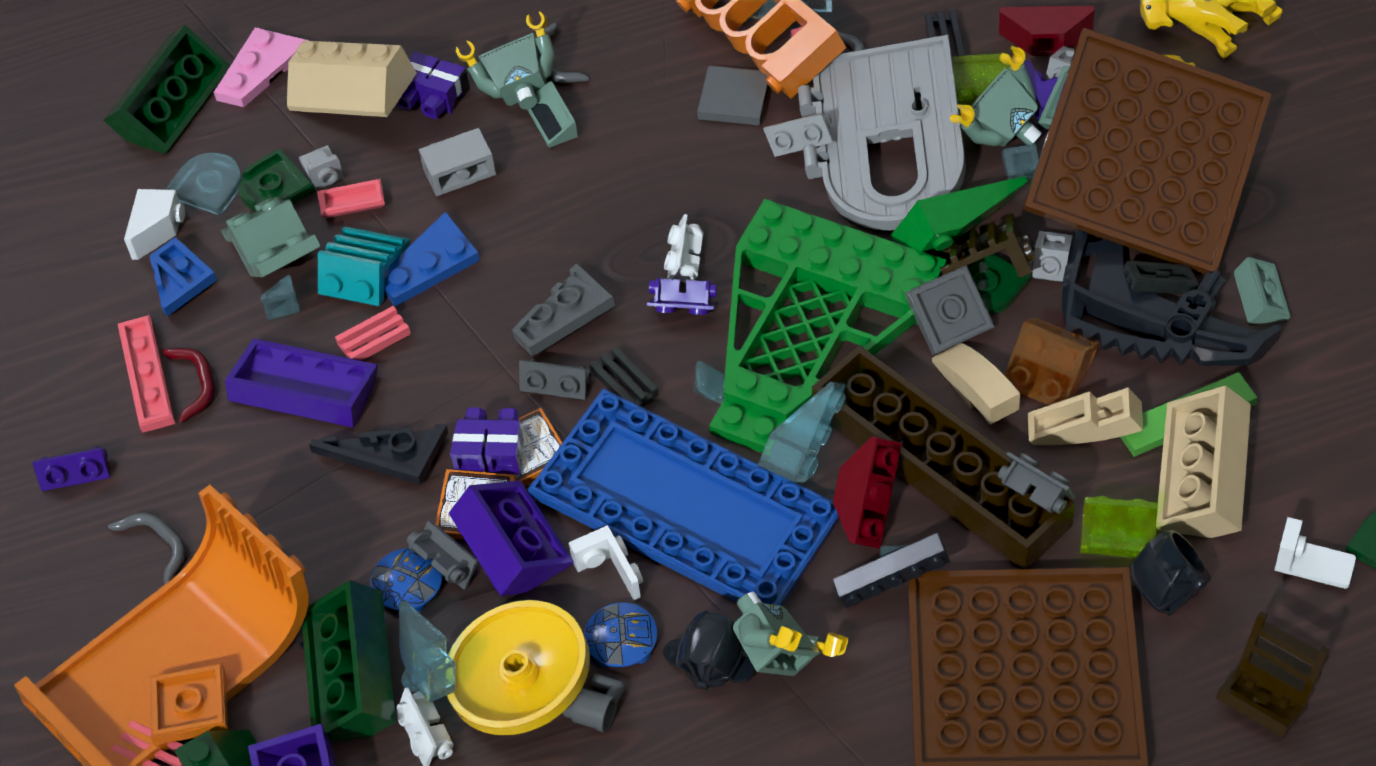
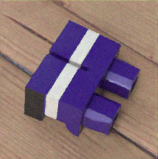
M414 51L409 60L417 74L397 102V106L409 111L415 103L421 104L422 113L426 117L435 120L442 112L451 114L457 97H464L470 89L466 67L444 60L439 62L438 58Z
M469 407L464 419H457L450 451L454 470L487 473L488 467L489 473L521 475L522 462L520 457L524 438L517 410L515 408H503L499 410L498 420H487L486 410Z

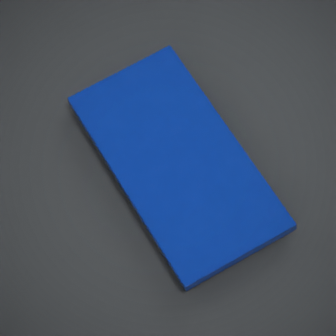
M604 388L528 488L530 496L539 502L594 530L608 525L613 536H620L625 546L736 603L743 595L755 592L762 603L783 606L840 520L832 500Z

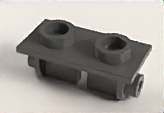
M536 359L519 361L520 391L586 400V383H590L592 373L585 366H561L536 362Z
M1007 452L1006 455L1012 463L1009 467L1004 465L998 473V478L1002 480L1004 486L1011 488L1022 496H1025L1030 487L1034 486L1036 489L1029 499L1046 509L1049 513L1055 511L1060 514L1067 504V501L1064 500L1066 495L1072 499L1076 497L1068 487L1070 481L1060 474L1051 471L1050 475H1047L1038 470L1040 464L1026 454L1021 453L1019 457H1016Z
M431 520L427 521L423 532L418 533L415 531L408 536L407 543L412 552H417L425 560L433 559L431 565L445 576L447 582H454L463 590L467 589L478 563V560Z

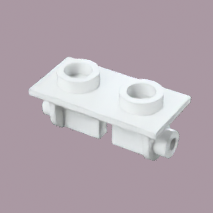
M686 214L683 215L678 225H673L670 229L667 242L672 246L664 263V269L668 270L667 278L673 279L677 277L683 283H686V280H694L698 277L700 257L696 255H699L701 252L703 231L699 225L686 224Z
M405 688L400 703L396 707V716L399 724L405 727L409 735L412 752L415 756H419L423 766H429L432 758L438 756L440 759L450 757L453 754L452 748L454 744L444 724L430 726V724L437 723L440 720L431 697L423 691H418L412 695L409 688Z

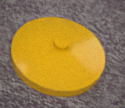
M525 600L501 605L474 620L456 639L448 654L444 668L446 695L461 719L479 731L493 735H515L532 731L558 717L578 696L589 671V646L576 620L568 612L554 604Z

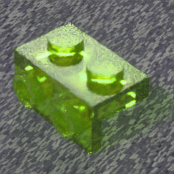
M1001 54L952 56L958 101L970 100L973 98V95H981L1004 68L1009 70V65L1000 61Z
M1106 496L1085 497L1080 553L1136 557L1145 547V544L1151 542L1156 537L1158 503L1147 502L1143 499L1120 500L1111 499Z

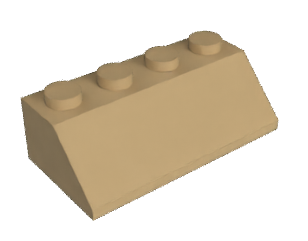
M303 41L288 62L287 107L290 111L388 117L417 73L401 45Z
M1226 385L1167 403L1156 528L1160 531L1175 530L1180 534L1214 538L1242 531L1251 404Z

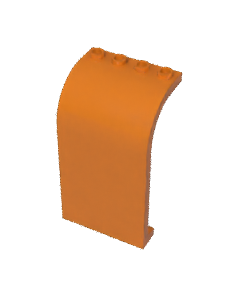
M210 484L198 493L206 515L205 535L196 554L185 568L39 682L34 684L25 676L14 684L23 704L83 766H142L147 760L153 762L156 759L155 754L160 750L166 751L169 749L168 743L154 745L150 736L128 726L133 720L151 729V676L223 663L226 673L227 701H229L280 658L290 646L303 624L309 603V593L303 575L306 573L305 567L294 555L288 557L273 535L268 534L265 536L250 514H241L237 510L235 502L227 493L223 492L220 494ZM125 732L150 744V746L144 750L119 737ZM114 744H117L138 755L131 760L111 750Z

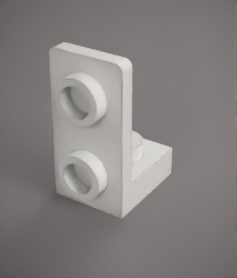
M1288 517L1275 571L1347 589L1356 560L1355 555L1305 543L1306 537L1299 535L1302 521Z
M608 525L569 542L571 558L578 572L587 568H595L611 558L633 600L641 597L639 584L643 583L642 575L635 563H628L625 557L628 555L622 538L620 536L614 537Z

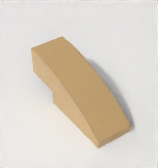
M959 343L932 357L934 365L970 409L975 406L990 425L1019 410L1020 392L991 362L971 347Z
M1129 388L1096 398L1089 391L1028 412L1029 442L1032 445H1067L1096 442L1143 431L1142 401Z

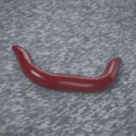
M192 348L163 349L162 352L166 357L189 360L196 365L202 390L198 399L187 406L181 413L179 422L183 423L204 410L213 399L215 391L213 376L207 358L200 351Z

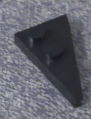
M435 424V429L413 432L412 427H406L396 431L359 433V438L338 440L337 435L326 436L317 440L312 439L309 446L312 453L421 485L448 434V430L445 424Z

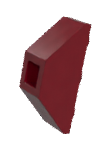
M1094 5L999 7L998 32L1031 56H1052L1062 46L1073 48L1077 45L1083 28L1093 31L1095 8Z
M872 436L840 467L833 504L850 543L880 549L902 443Z

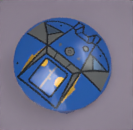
M409 548L389 553L377 563L371 575V588L382 591L385 607L406 611L408 614H417L437 594L443 576L442 573L431 565L433 559L425 560L417 552H412Z
M614 603L601 608L593 614L585 627L584 636L589 646L590 655L598 666L628 667L637 663H645L651 658L652 650L657 640V627L652 616L642 607L631 603Z

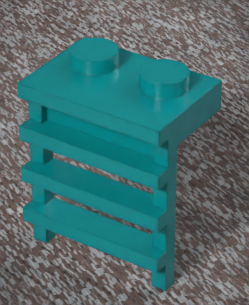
M343 227L342 235L336 234L334 236V243L328 242L326 244V251L320 250L318 252V294L380 306L384 302V272L410 245V239Z

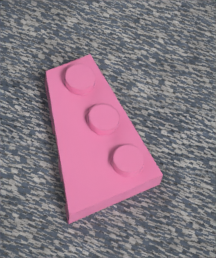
M255 27L215 89L216 101L245 107L270 85L269 80L280 71L286 72L288 70V62L298 46L303 41L309 40Z

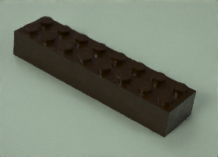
M860 345L812 386V408L814 413L860 447L872 436L902 443L896 474L1021 569H1029L1073 526L1074 501L1065 496L1064 500L1067 501L1064 510L1060 514L1055 511L1049 513L1046 509L1029 499L1036 489L1034 486L1030 487L1025 496L1004 486L1002 480L998 478V473L1004 465L1009 467L1012 463L1006 455L1007 452Z

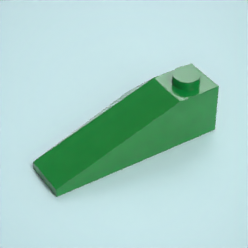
M1023 176L917 200L891 234L893 241L920 252L931 249L936 251L944 250L951 246L956 239L1013 200L1028 181Z

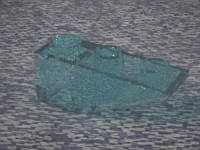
M829 382L772 431L758 466L793 482H806L808 478L810 479L818 466V459L816 457L820 447L827 443L831 435L832 427L829 425L833 415L840 411L845 401L843 391L846 385L838 382Z

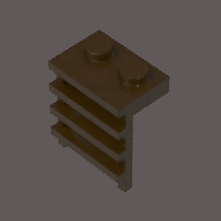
M1013 213L1006 216L1005 224L997 227L994 221L988 223V231L978 235L977 230L974 229L970 231L968 240L960 243L959 239H956L951 247L942 250L944 258L950 256L952 263L940 267V270L945 275L1006 248L1019 278L1032 273V261L1036 260L1033 253L1035 247L1029 233L1022 234ZM987 240L989 247L981 250V242ZM969 248L970 255L962 258L963 250Z
M1261 611L1256 618L1237 669L1220 687L1216 699L1284 738L1307 710L1308 701L1315 691V684L1322 674L1321 670L1328 660L1330 649L1322 646L1318 651L1267 622L1268 614Z

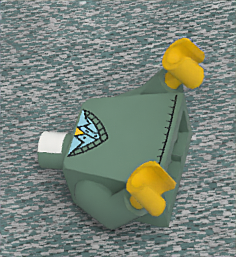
M539 11L541 23L537 26L533 25L531 15L528 14L526 17L527 25L536 31L537 37L531 33L479 55L480 61L478 62L475 59V48L470 41H466L471 48V53L467 56L461 55L456 47L458 58L463 62H467L469 65L467 70L480 91L494 99L503 98L506 105L509 106L518 103L521 109H531L537 104L535 93L547 84V78L551 76L556 60L550 35L545 32L548 19L542 12Z
M1011 46L1013 51L1012 59L1010 55L1002 53L1000 61L1010 65L1009 70L1004 68L972 106L957 104L961 111V116L953 114L950 116V121L954 124H961L963 131L974 143L1005 147L1016 135L1028 147H1031L1042 134L1038 128L1028 121L1038 109V105L1036 104V96L1030 77L1023 64L1025 52L1021 48Z
M755 592L743 595L737 602V606L743 615L734 623L733 630L757 672L795 676L821 652L829 657L840 656L845 653L848 643L847 637L836 633H828L826 641L823 642L819 636L806 635L783 606L762 603Z

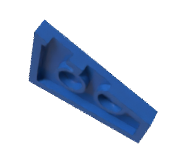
M444 212L385 270L384 293L392 304L397 306L480 261L479 254L448 214Z

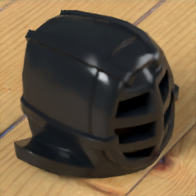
M1175 530L1163 531L1151 542L1146 543L1145 547L1131 564V577L1139 592L1155 610L1166 613L1168 616L1173 615L1177 609L1198 595V591L1203 590L1211 580L1204 563L1193 546Z
M708 611L697 614L686 627L681 639L669 641L663 649L665 660L669 664L682 669L685 675L695 683V687L707 690L709 687L722 686L725 684V681L734 683L747 682L754 677L756 672L733 630L734 622L727 616L724 617L720 614L709 613Z

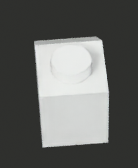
M137 190L124 238L132 260H139L176 236L179 223L183 222L185 218V207L183 203L179 202L176 190Z

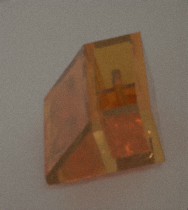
M1037 318L1026 320L1021 328L1004 376L1020 394L1047 405L1072 398L1087 376L1098 343Z

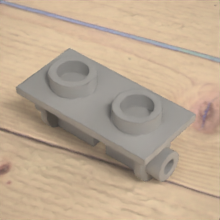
M818 113L767 126L763 130L776 157L803 150L807 145H814L816 147L832 143L833 138L829 128L834 126V121L831 115L826 116L824 113Z

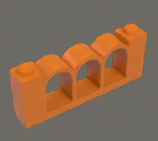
M675 0L686 13L691 10L699 18L703 16L710 28L716 31H723L735 50L749 54L758 69L768 76L765 81L777 94L782 91L790 99L798 93L800 86L807 85L846 49L837 30L801 0H772L777 5L754 26L738 32L739 27L768 0H731L728 4L718 9H713V7L719 0ZM797 21L803 26L780 49L774 53L763 54L765 49L792 23Z

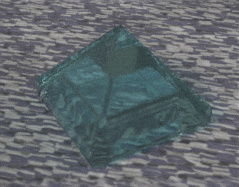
M699 360L696 362L694 393L722 404L724 401L723 374Z

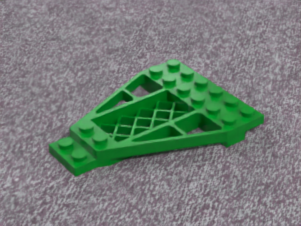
M764 199L736 245L723 390L724 401L709 425L710 434L773 457L787 430L799 422L807 408L812 405V386L827 374L843 343L849 341L861 345L869 353L876 355L912 325H918L904 293L943 276L940 267L947 265V260ZM742 264L782 278L771 297L765 298L740 289ZM812 290L815 298L799 303L796 295ZM819 291L825 292L827 294L821 296ZM788 298H790L793 305L784 307ZM839 301L843 302L845 309L829 313L826 305ZM739 304L763 311L742 348L736 350ZM864 306L899 318L878 336L852 328ZM817 308L821 309L823 316L810 320L806 319L804 312ZM798 315L800 323L784 327L781 319ZM775 322L778 330L769 332ZM829 326L831 334L815 338L812 330ZM806 332L808 341L796 345L792 344L789 337ZM784 340L786 348L773 352L769 351L767 344ZM761 346L764 355L755 357ZM814 350L817 359L804 363L800 362L798 355ZM791 357L795 366L778 371L775 362ZM769 364L772 373L762 375L752 371V369ZM800 375L803 384L792 386L784 383L783 380Z

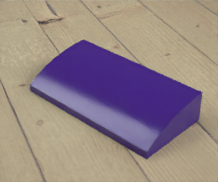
M253 338L225 379L228 401L353 428L372 390L378 371V364Z

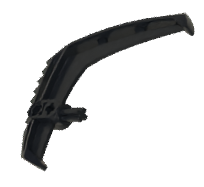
M1077 229L1063 277L1062 315L1067 337L1081 335L1084 344L1099 340L1102 350L1116 346L1122 356L1135 351L1141 360L1154 355L1160 363H1163L1169 357H1172L1182 365L1191 358L1202 366L1251 365L1262 359L1279 340L1282 329L1280 325H1274L1263 331H1257L1210 317L1216 307L1215 298L1226 281L1225 278L1220 277L1219 271L1207 272L1197 290L1185 292L1178 303L1171 302L1153 292L1132 291V283L1128 282V275H1125L1123 271V245L1104 238L1101 241L1090 242L1093 234ZM1096 255L1089 290H1086L1077 285L1085 257ZM1083 311L1103 321L1152 339L1126 335L1081 320Z

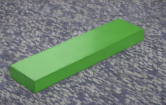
M1238 372L1175 400L1225 385L1250 403L1251 406L1256 405L1258 397ZM1167 403L1142 413L1143 431L1120 437L1133 457L1163 445Z

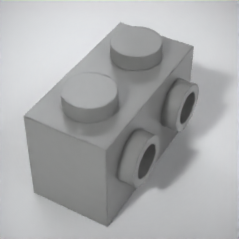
M479 128L419 149L423 170L436 197L496 175L492 153Z

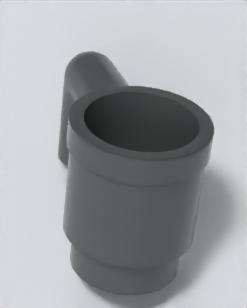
M595 673L592 678L591 687L605 691L606 694L582 688L572 704L563 712V716L571 718L574 723L606 733L615 718L617 703L625 691V684L620 680Z

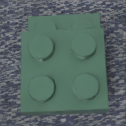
M278 197L266 199L254 206L256 212L252 214L249 212L244 214L242 212L226 220L228 226L220 230L226 242L233 243L249 275L252 277H264L320 247L315 234H307L290 199L279 200Z

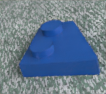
M176 237L149 255L160 296V304L166 316L217 281L214 271Z

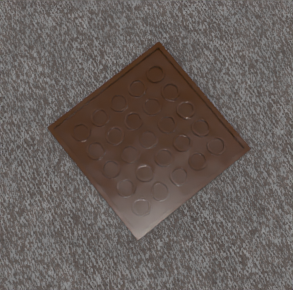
M1083 28L1022 210L1175 264L1188 265L1192 270L1207 274V272L1212 273L1214 270L1218 271L1272 93Z
M1129 567L929 571L919 578L908 581L915 766H1148Z

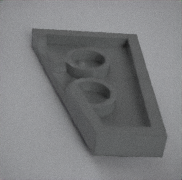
M577 263L569 270L570 276L563 283L558 282L551 289L552 295L543 304H536L512 329L514 339L532 357L615 306L613 296Z

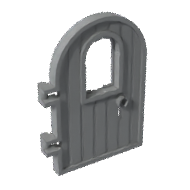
M948 35L839 54L813 78L814 87L810 88L808 85H802L798 88L799 107L802 118L824 113L826 116L831 115L834 121V126L829 128L833 138L832 143L820 145L818 148L814 145H807L803 148L808 179L823 177L826 192L832 205L849 221L875 230H895L917 200L960 191L966 172V159L961 124H954L950 121L951 114L959 115V108L957 107L958 100ZM917 92L921 93L923 109L920 111L916 109L915 93ZM913 137L918 178L915 185L908 192L898 196H885L878 193L871 184L867 145L879 142L884 143L891 139L901 140L902 138Z

